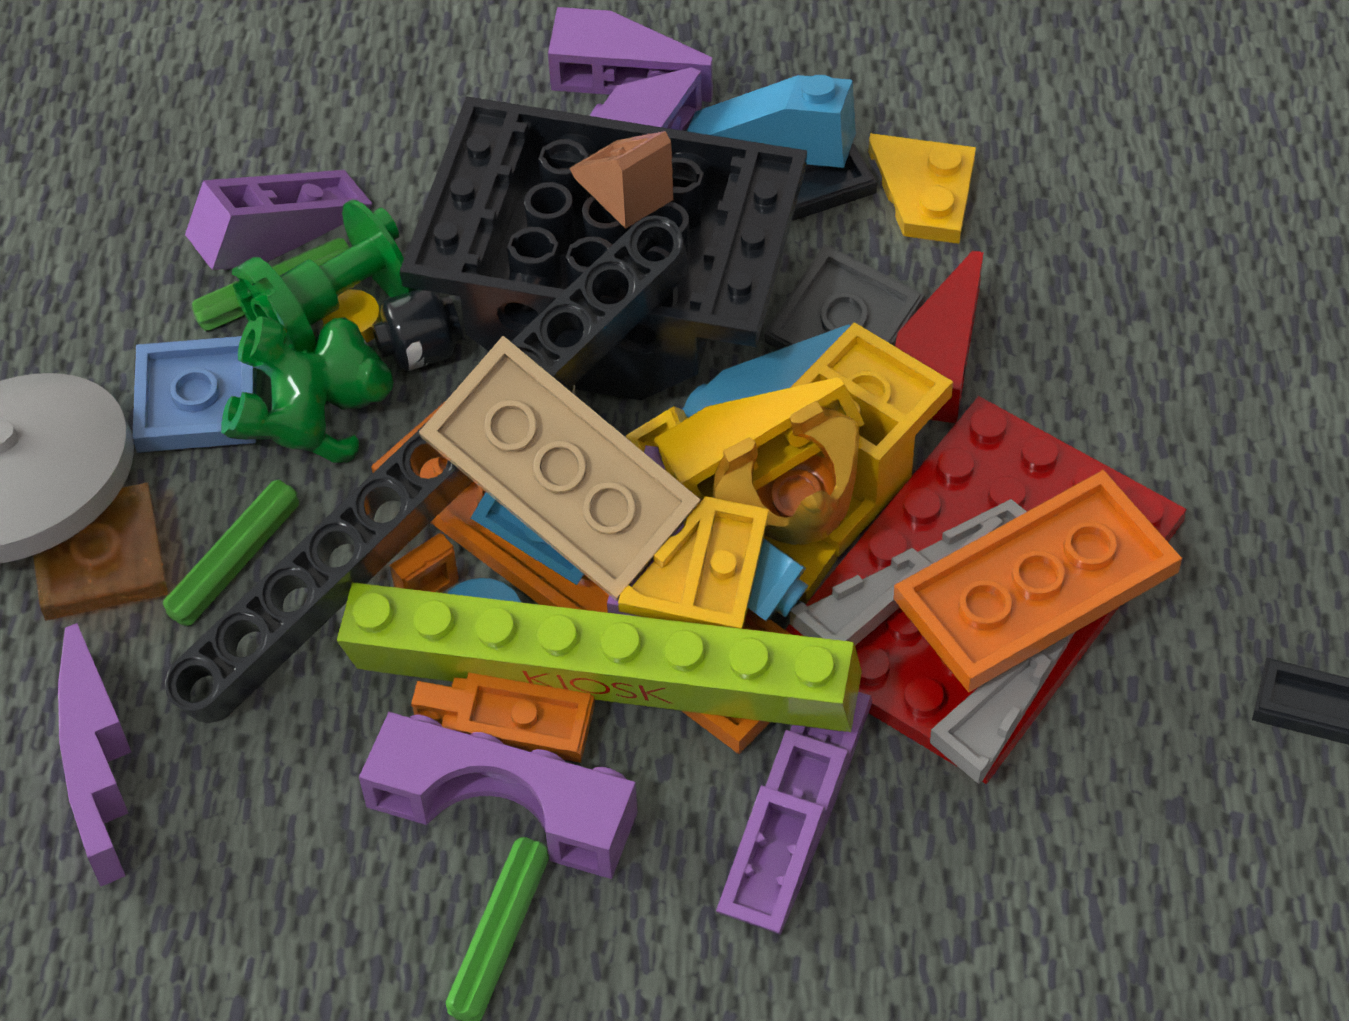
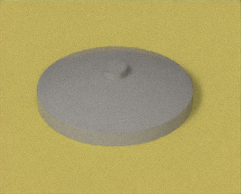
M56 373L30 374L0 381V563L11 562L41 553L71 538L92 523L111 504L123 487L133 462L134 440L132 431L116 399L98 384L81 377Z

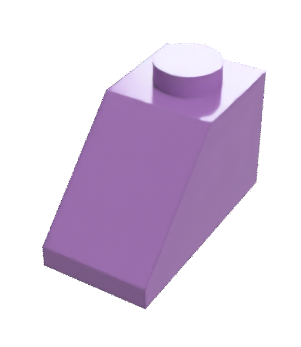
M690 67L617 85L604 104H597L590 116L686 131L695 111L702 108L701 71Z

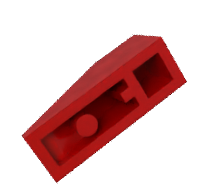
M971 251L897 332L895 347L953 381L952 397L930 420L956 423L958 420L980 290L984 252Z

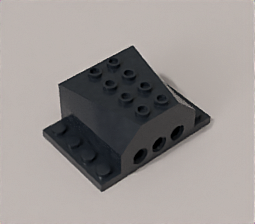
M466 96L400 268L402 287L460 296L465 334L488 352L502 336L511 342L634 225L632 224L625 228L574 178L569 168L616 140L666 131L671 141L673 200L646 217L654 215L663 216L676 223L681 230L689 262L687 274L681 283L574 384L575 389L635 400L646 399L698 375L708 339L757 347L807 168V150ZM664 245L654 246L646 252L644 258L648 261H660L668 257L673 249ZM620 287L610 288L602 294L599 301L604 304L618 303L625 298L628 290ZM575 329L564 331L556 339L555 345L564 348L571 347L580 341L583 332Z

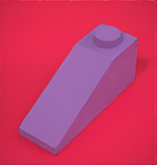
M557 7L548 51L551 90L610 95L617 85L692 67L701 71L702 101L712 102V57L613 11Z
M345 170L203 180L185 236L212 270H228L239 266L252 257H259L268 262L343 225V205L349 200H357L369 209H371L372 202Z

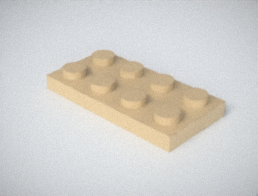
M504 336L501 337L419 431L422 439L615 601H618L620 593L627 585L630 586L653 560L654 554L669 537L676 533L701 501Z

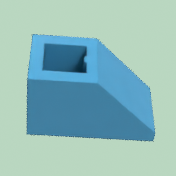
M763 539L748 605L751 611L765 621L771 619L776 611L784 617L788 616L790 610L797 604L809 586L799 579L806 570V567L766 539Z

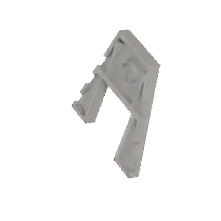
M1010 499L943 532L941 541L919 552L911 548L893 557L890 566L864 579L857 575L834 586L832 595L808 607L803 602L794 606L790 610V625L803 636L850 641L856 645L899 608V605L893 599L895 584L1027 511ZM1075 632L977 688L931 729L930 743L978 784L983 781Z

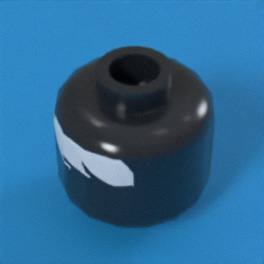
M419 289L385 300L380 309L382 322L372 324L374 338L381 357L385 358L393 355L396 364L405 371H411L450 358L455 352V342L463 339L459 318L450 296L441 297L437 292Z

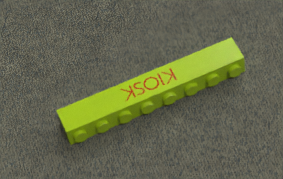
M354 582L351 584L337 637L338 644L355 667L362 670L452 682L454 678H467L469 672L589 693L594 696L595 700L845 732H851L862 674L854 642Z

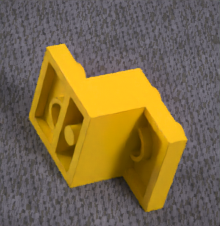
M855 322L791 386L795 387L840 377L865 423L859 427L858 464L849 509L845 518L841 520L840 525L829 536L822 539L836 549L837 557L847 549L912 477L915 435L952 397L953 381Z

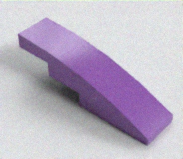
M76 623L66 627L64 632L58 680L59 744L69 802L88 860L100 886H104L125 877L104 823L128 814L108 762L131 753V750L79 626Z
M858 692L851 732L792 725L790 731L785 730L766 786L761 785L717 906V913L781 935L851 763L872 704L870 695Z

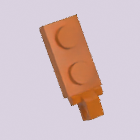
M468 672L467 678H454L452 687L417 681L411 706L414 715L432 718L444 728L469 735L473 732L487 733L499 739L504 745L529 752L536 749L546 750L558 755L563 760L582 763L594 712L595 699L589 693Z

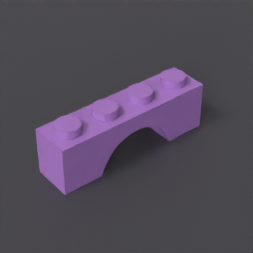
M388 712L359 776L367 808L425 825L430 823L441 811L464 799L478 796H495L512 800L528 809L541 823L546 833L549 861L612 879L638 813L635 782L627 780L621 773L606 767L588 769L567 763L550 751L536 749L529 752L504 745L499 739L487 733L473 732L469 735L444 728L434 719L423 715H412L409 718Z

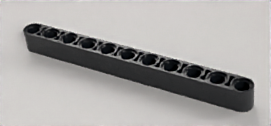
M654 215L641 219L511 342L569 390L681 283L686 276L689 262L681 230L675 222L667 217ZM664 245L673 249L668 257L660 261H648L644 258L646 252L654 246ZM620 287L628 290L625 298L618 303L604 304L599 301L602 294L610 288ZM575 329L583 332L580 341L571 347L564 348L555 345L556 339L564 331ZM424 425L173 663L166 675L165 689L167 696L175 706L195 720L204 723L218 722L229 716L347 603L352 582L367 584L473 482L449 460H447L446 468L438 476L430 479L420 477L421 468L427 461L438 457L445 458L420 437L419 431ZM393 500L401 502L400 511L394 519L384 523L375 522L376 511L382 504ZM345 544L354 545V554L348 563L340 567H329L330 555L336 548ZM307 588L308 596L303 606L296 611L284 612L283 603L286 596L294 589ZM260 632L261 641L256 651L249 656L238 657L237 647L240 640L248 633ZM213 676L214 685L209 696L202 701L191 702L190 693L196 681L202 677Z

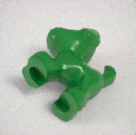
M259 316L255 321L250 320L239 342L238 360L263 371L271 379V411L268 412L265 401L257 394L242 392L241 397L231 396L224 408L221 433L234 439H272L280 446L289 449L311 451L332 463L350 462L358 454L359 439L355 434L347 438L334 439L326 433L325 404L328 401L342 410L359 409L368 406L372 402L383 401L392 390L394 384L391 369L386 363L382 362L375 350L367 344L357 324L345 317L334 318L324 325L313 353L293 351L285 343L287 329L280 322Z

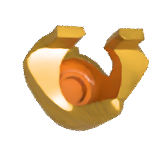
M817 400L792 413L790 418L793 434L815 443L822 451L758 490H755L752 476L754 464L758 456L756 442L751 437H748L723 450V458L715 473L713 498L769 509L765 536L791 545H805L820 541L829 536L840 525L841 520L845 518L849 509L856 479L859 448L858 424L845 414L820 406Z

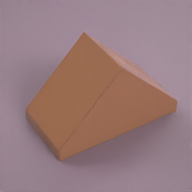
M666 131L616 140L569 168L574 178L625 228L673 200L671 141Z

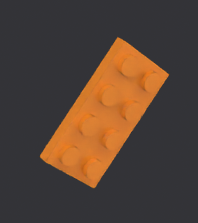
M1102 470L895 584L893 599L965 689L970 692L1179 573L1182 557L1109 475Z

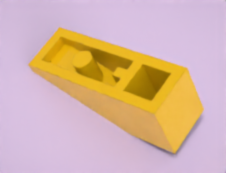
M840 377L706 406L654 438V441L679 482L702 501L705 496L713 498L715 473L723 458V450L748 437H751L756 442L758 456L754 464L752 476L755 490H758L822 451L815 443L793 434L790 418L792 413L816 400L820 406L834 409L851 417L857 422L858 427L865 423L844 382Z

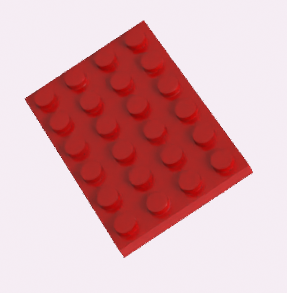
M978 396L806 603V606L808 607L832 595L833 587L857 575L864 579L890 566L893 557L911 548L919 552L941 541L943 532L1010 499L1024 510L1029 511L1102 470L1109 475L1167 542H1169L1184 522L1187 509ZM899 607L855 645L862 670L858 692L871 696L872 704L869 714L955 765L930 743L931 729L976 689L970 692L965 689ZM1118 608L1075 632L981 782L985 784L989 782ZM790 624L785 629L791 635L803 636Z

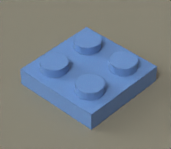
M242 336L136 345L132 436L137 453L256 443V439H234L221 433L222 416L228 399L231 396L241 397L242 392L256 394L257 368L238 360V347Z

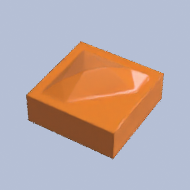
M441 532L390 564L392 580L396 588L442 593L458 583L459 579L454 547Z

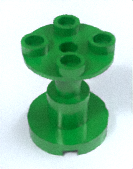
M357 200L346 202L343 205L342 217L352 247L320 266L314 261L307 259L279 276L266 261L259 257H252L232 269L231 275L239 279L238 282L233 284L234 292L248 322L250 320L255 321L259 316L272 318L286 327L285 343L293 351L313 353L316 341L311 326L339 309L337 296L370 276L390 297L417 290L402 287L399 271L404 257L394 241L399 238V231L393 218L382 207L372 212L367 206Z

